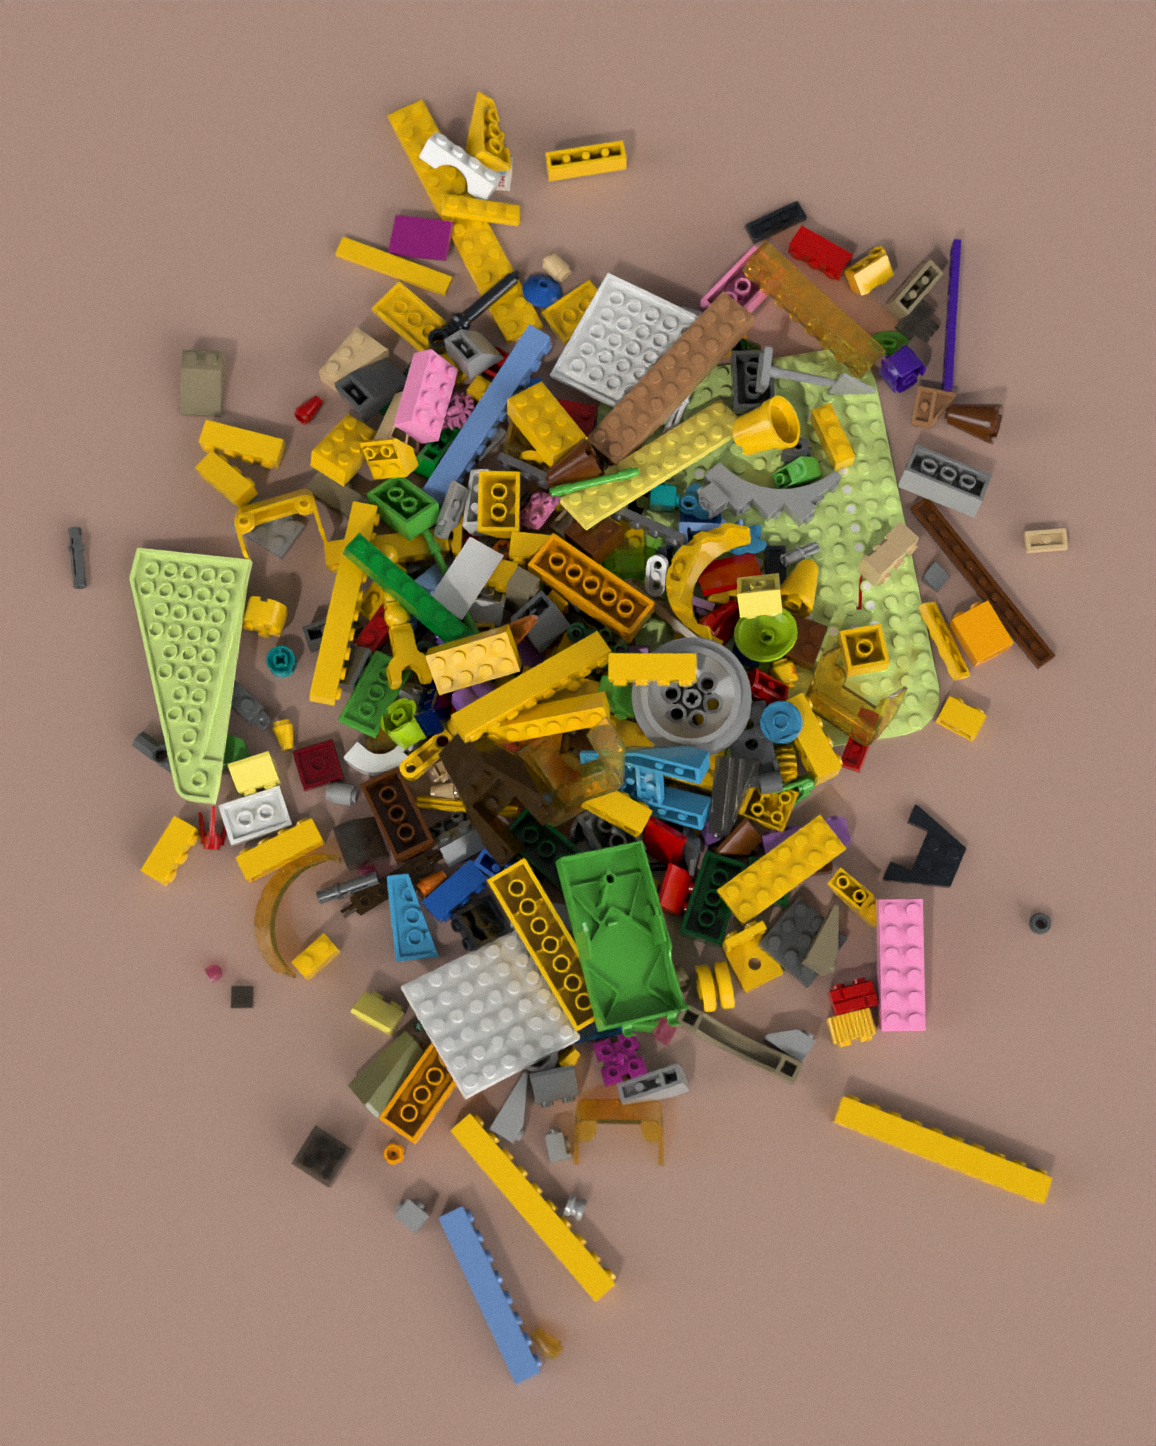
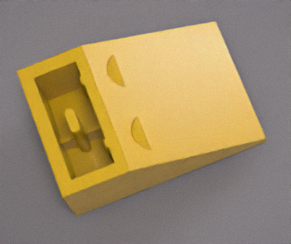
M735 780L722 813L729 812L730 816L743 821L746 818L749 823L783 832L799 793L788 789L776 794H760L759 787L737 790Z

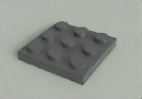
M797 897L757 946L807 988L819 974L802 965L801 961L825 918L803 899ZM839 930L838 950L848 939Z

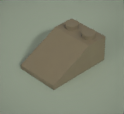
M183 350L181 361V415L221 417L227 360L223 351Z

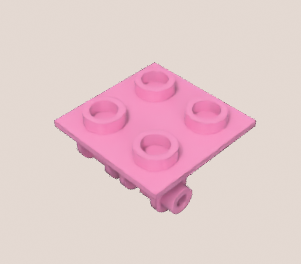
M537 490L531 496L526 506L519 512V525H522V529L527 533L533 529L539 530L559 504L561 497H551L550 494Z

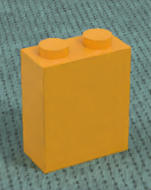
M988 600L984 603L979 601L973 604L970 610L965 613L960 611L954 614L949 624L974 667L1008 650L1014 643Z

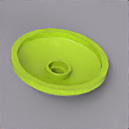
M782 608V613H778L775 616L759 615L752 619L741 617L735 626L734 639L737 648L745 657L758 662H769L783 657L792 649L797 639L798 630L794 617L789 611Z

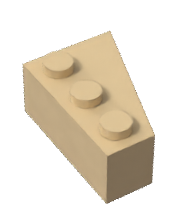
M356 327L319 370L321 381L338 392L335 386L349 373L384 358L389 360L388 349Z
M902 522L894 527L880 544L877 543L868 556L865 555L861 559L857 572L875 587L879 583L884 584L891 576L889 573L894 568L897 570L904 563L905 560L903 558L907 554L911 556L918 548L916 544L919 537Z

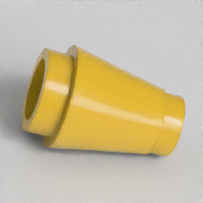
M290 719L274 722V728L272 729L281 750L294 749L293 724L290 723Z

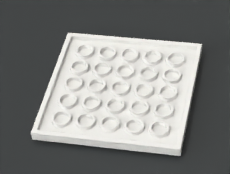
M607 273L550 373V377L615 408L699 316Z
M515 930L477 951L474 950L403 985L401 988L465 1099L580 1040V1035L574 1030Z

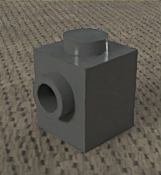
M799 438L796 446L783 449L780 461L791 463L801 456L811 457L812 447H808L810 440Z

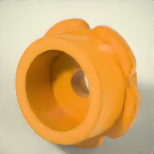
M390 1143L383 1151V1158L390 1165L401 1163L404 1159V1149L401 1145Z

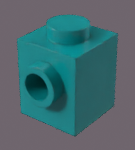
M661 483L651 489L649 511L674 513V507L679 506L680 494H676L677 486Z

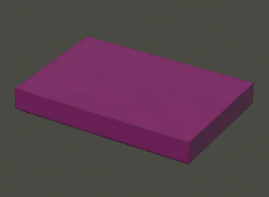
M395 215L388 253L395 256L446 261L454 224L452 221Z

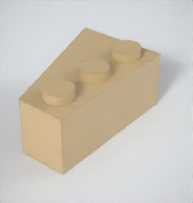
M403 392L395 393L374 440L396 438L411 446L416 455L418 454L420 443L394 425Z

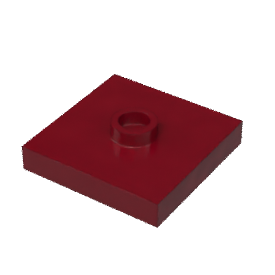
M333 739L292 751L304 792L345 779Z

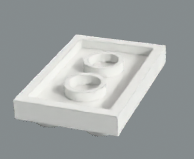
M280 786L218 805L231 846L293 827Z

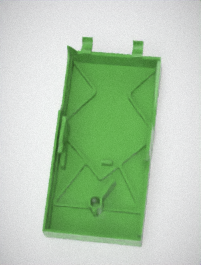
M643 841L561 857L556 861V866L597 1031L601 1032L622 1027L624 1036L631 1037L636 1035L633 1032L632 1024L666 1016L670 1027L680 1025L676 1014L690 1009V1006H687L683 1000L672 962L671 950L673 947Z

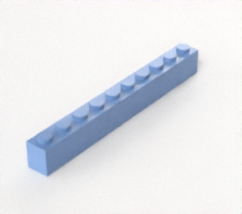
M530 324L422 489V491L438 502L439 509L442 508L451 481H457L461 485L464 484V478L467 473L474 469L477 457L484 454L488 440L495 437L499 423L506 420L508 416L507 399L520 393L522 388L525 389L530 382L529 377L532 372H536L539 369L541 358L551 350L550 336Z

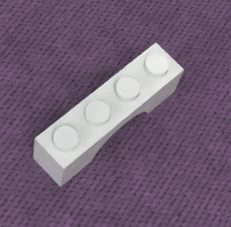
M437 131L428 139L419 158L433 168L445 164L458 168L466 177L468 193L477 199L488 200L501 179L495 171L488 169L478 159L467 154L461 147L456 146L446 136L439 134Z

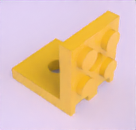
M755 920L745 925L744 931L738 933L735 930L727 934L721 947L745 993L784 974L781 966L757 946L765 937L764 933L767 929L763 921L757 923ZM752 958L758 959L761 964L760 968L752 970L748 965L749 960Z

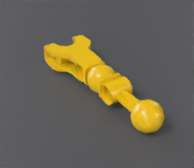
M387 543L376 546L392 562L397 563L398 552L394 546ZM381 589V599L384 610H386L384 619L390 627L388 631L393 658L386 668L390 688L394 690L401 686L402 671L406 669L416 672L421 684H430L432 674L425 655L417 650L411 623H409L411 620L410 612L384 589Z
M510 674L496 678L494 686L497 689L516 677ZM451 718L447 721L442 732L435 734L402 761L400 772L406 780H418L440 759L438 754L445 747H439L437 740L440 737H446L450 742L458 734ZM411 765L416 766V770L413 773L407 772L408 767Z

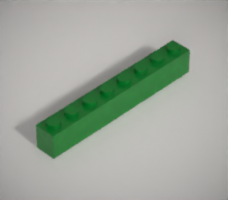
M358 533L345 547L343 555L443 642L449 643L475 635L471 629L363 535Z

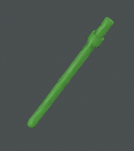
M425 530L422 534L428 544L427 549L430 555L434 557L444 577L448 567L441 554L440 545L438 542H435L430 530ZM468 610L463 619L469 629L475 634H479L480 632Z

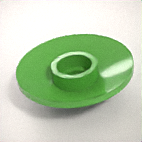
M880 332L872 335L868 340V346L872 351L886 356L893 355L903 345H909L907 337L897 332Z

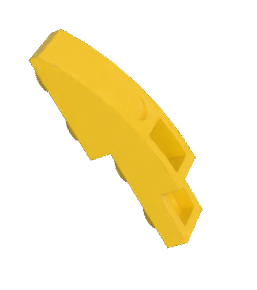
M840 867L828 881L827 885L861 919L871 927L876 928V899L869 890Z

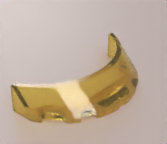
M314 853L297 858L278 870L265 885L256 906L254 929L259 950L274 972L292 979L296 978V974L289 969L280 954L275 935L276 914L286 890L302 873L316 868L320 863L333 861L341 864L342 858L339 855Z

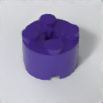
M903 345L892 356L887 355L881 360L882 366L879 370V375L893 393H896V390L898 393H902L918 382L916 378L919 374L921 376L925 374L926 366L911 348Z

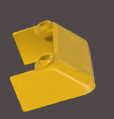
M300 489L238 508L234 514V525L244 558L251 560L244 537L245 533L252 531L256 525L297 513L301 515L314 513L324 543H327L326 534L312 491Z

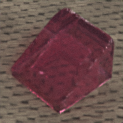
M663 1018L654 1034V1040L668 1046L677 1027H670L667 1019Z

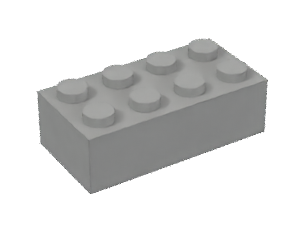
M916 444L898 487L975 518L992 475Z

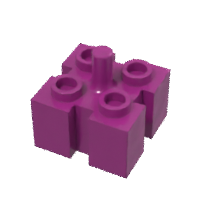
M624 1034L617 1036L618 1042L612 1044L609 1039L593 1044L597 1062H603L605 1068L601 1069V1075L606 1088L623 1082L622 1077L629 1075L630 1079L648 1073L643 1056H636L635 1051L640 1048L636 1035L631 1037H625Z

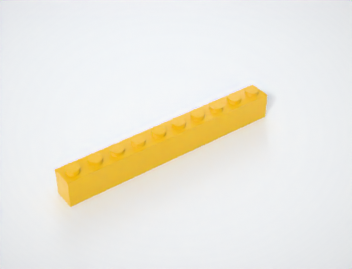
M356 501L352 503L309 694L310 701L335 706L336 699L340 700L342 687H339L340 680L345 679L347 668L343 667L344 661H349L351 648H348L349 640L353 641L355 629L352 628L353 621L357 622L360 610L356 609L357 602H362L364 590H361V584L366 583L367 575L343 555L345 547L358 533L374 545L376 533L373 530L374 526L379 525L381 515L377 513L378 506Z
M848 1094L847 1097H841L833 1123L1036 1203H1045L1053 1180L1052 1177L1047 1176V1171L1039 1168L1031 1170L1026 1168L1027 1164L1015 1159L1014 1162L1005 1159L1006 1156L995 1151H993V1154L984 1151L985 1147L972 1143V1146L963 1143L964 1139L958 1136L951 1135V1138L942 1135L943 1131L931 1127L929 1130L922 1127L923 1123L917 1120L910 1119L906 1121L901 1119V1114L889 1110V1113L881 1111V1107L869 1102L868 1105L860 1103V1098Z
M469 1113L450 1132L592 1299L597 1302L615 1285L613 1281L616 1278L608 1267L604 1270L598 1264L601 1259L593 1250L591 1252L586 1250L584 1247L586 1241L579 1233L574 1236L569 1230L572 1225L564 1216L561 1218L557 1216L554 1212L557 1209L550 1199L545 1201L540 1196L543 1191L535 1182L532 1184L528 1182L525 1178L528 1175L521 1165L516 1167L511 1162L514 1157L506 1148L501 1150L498 1147L497 1143L499 1140L491 1131L487 1134L482 1128L485 1123L477 1114L473 1117Z

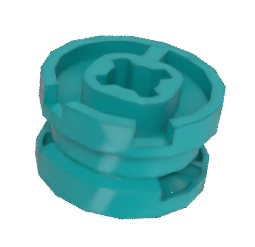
M276 646L266 656L267 667L276 677H289L297 668L296 657L292 650L286 646Z

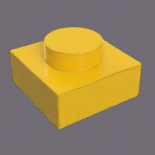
M570 1045L558 1056L557 1063L560 1067L574 1066L581 1055Z

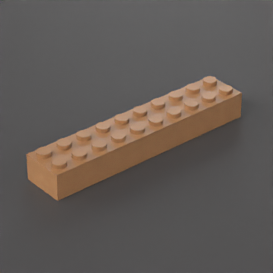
M723 291L587 436V440L592 445L596 454L612 467L639 450L754 326V316Z

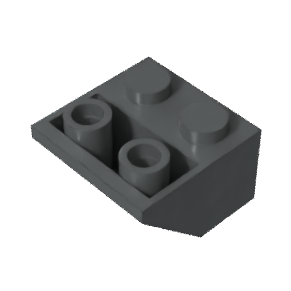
M542 591L536 594L510 618L511 622L531 614L538 616L537 623L524 638L539 654L543 653L570 626L558 607Z
M462 811L455 812L452 816L443 821L436 822L432 827L428 828L449 868L478 853L485 847L468 814Z

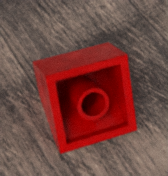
M671 863L668 865L658 898L663 913L680 918L681 913H686L689 901L685 899L687 892L692 894L695 881L692 880V876L689 875L688 871Z

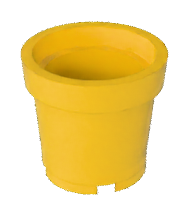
M774 396L764 401L760 407L736 417V423L732 426L734 441L737 446H741L744 449L741 452L747 456L772 449L783 450L794 447L800 438V425L797 414L789 401L782 396Z

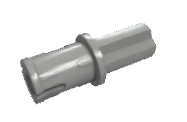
M815 541L803 547L796 546L794 550L780 555V561L784 567H788L819 552L820 547Z

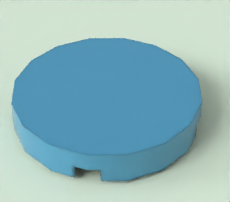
M785 701L769 704L765 707L760 718L762 733L774 743L784 744L793 741L798 737L803 726V718L799 709L790 702Z

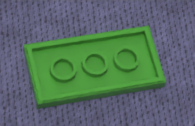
M376 650L341 712L338 722L373 738H377L382 729L380 726L382 715L386 716L388 713L387 708L397 700L400 689L407 683L413 670H403L401 686L398 689L392 690L388 683L386 668L393 657Z

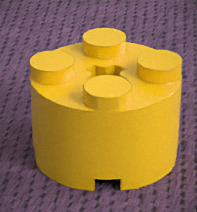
M259 596L249 597L243 616L242 628L249 631H257L258 635L263 638H270V635L280 637L289 611L286 610L287 607L272 599H267L266 602L260 601L261 597Z

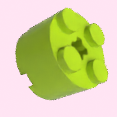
M401 698L396 700L387 708L388 713L386 716L382 715L380 726L382 730L402 749L409 748L429 735V716L412 699Z

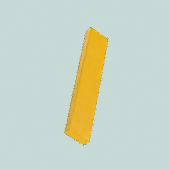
M346 237L342 238L335 253L336 257L444 297L453 281V278L449 275Z

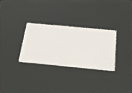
M469 537L431 596L454 616L462 620L504 555Z

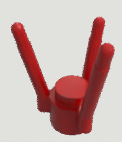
M212 806L210 832H206V835L202 812H198L201 833L200 844H203V849L220 850V845H224L227 831L224 825L220 837L219 833H215L216 807Z

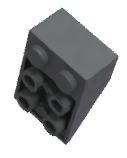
M384 358L349 373L335 388L341 398L367 422L392 401L395 393L404 390L407 378L387 358Z

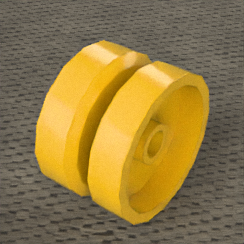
M715 962L713 966L714 977H712L710 967L707 964L696 966V986L703 1012L708 1013L716 1010V997H718L720 1007L723 1010L734 1008V994L727 962Z

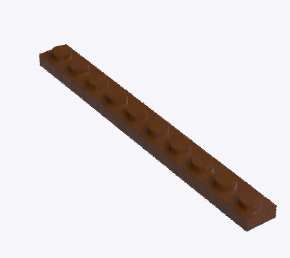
M923 498L910 508L913 515L982 601H989L1006 631L1034 666L1040 669L1051 661L1056 655L933 502Z

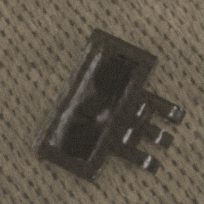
M922 299L910 314L902 318L894 328L900 334L906 336L908 341L916 334L922 341L927 343L930 339L928 336L932 337L935 334L934 331H937L940 327L930 318L936 310Z

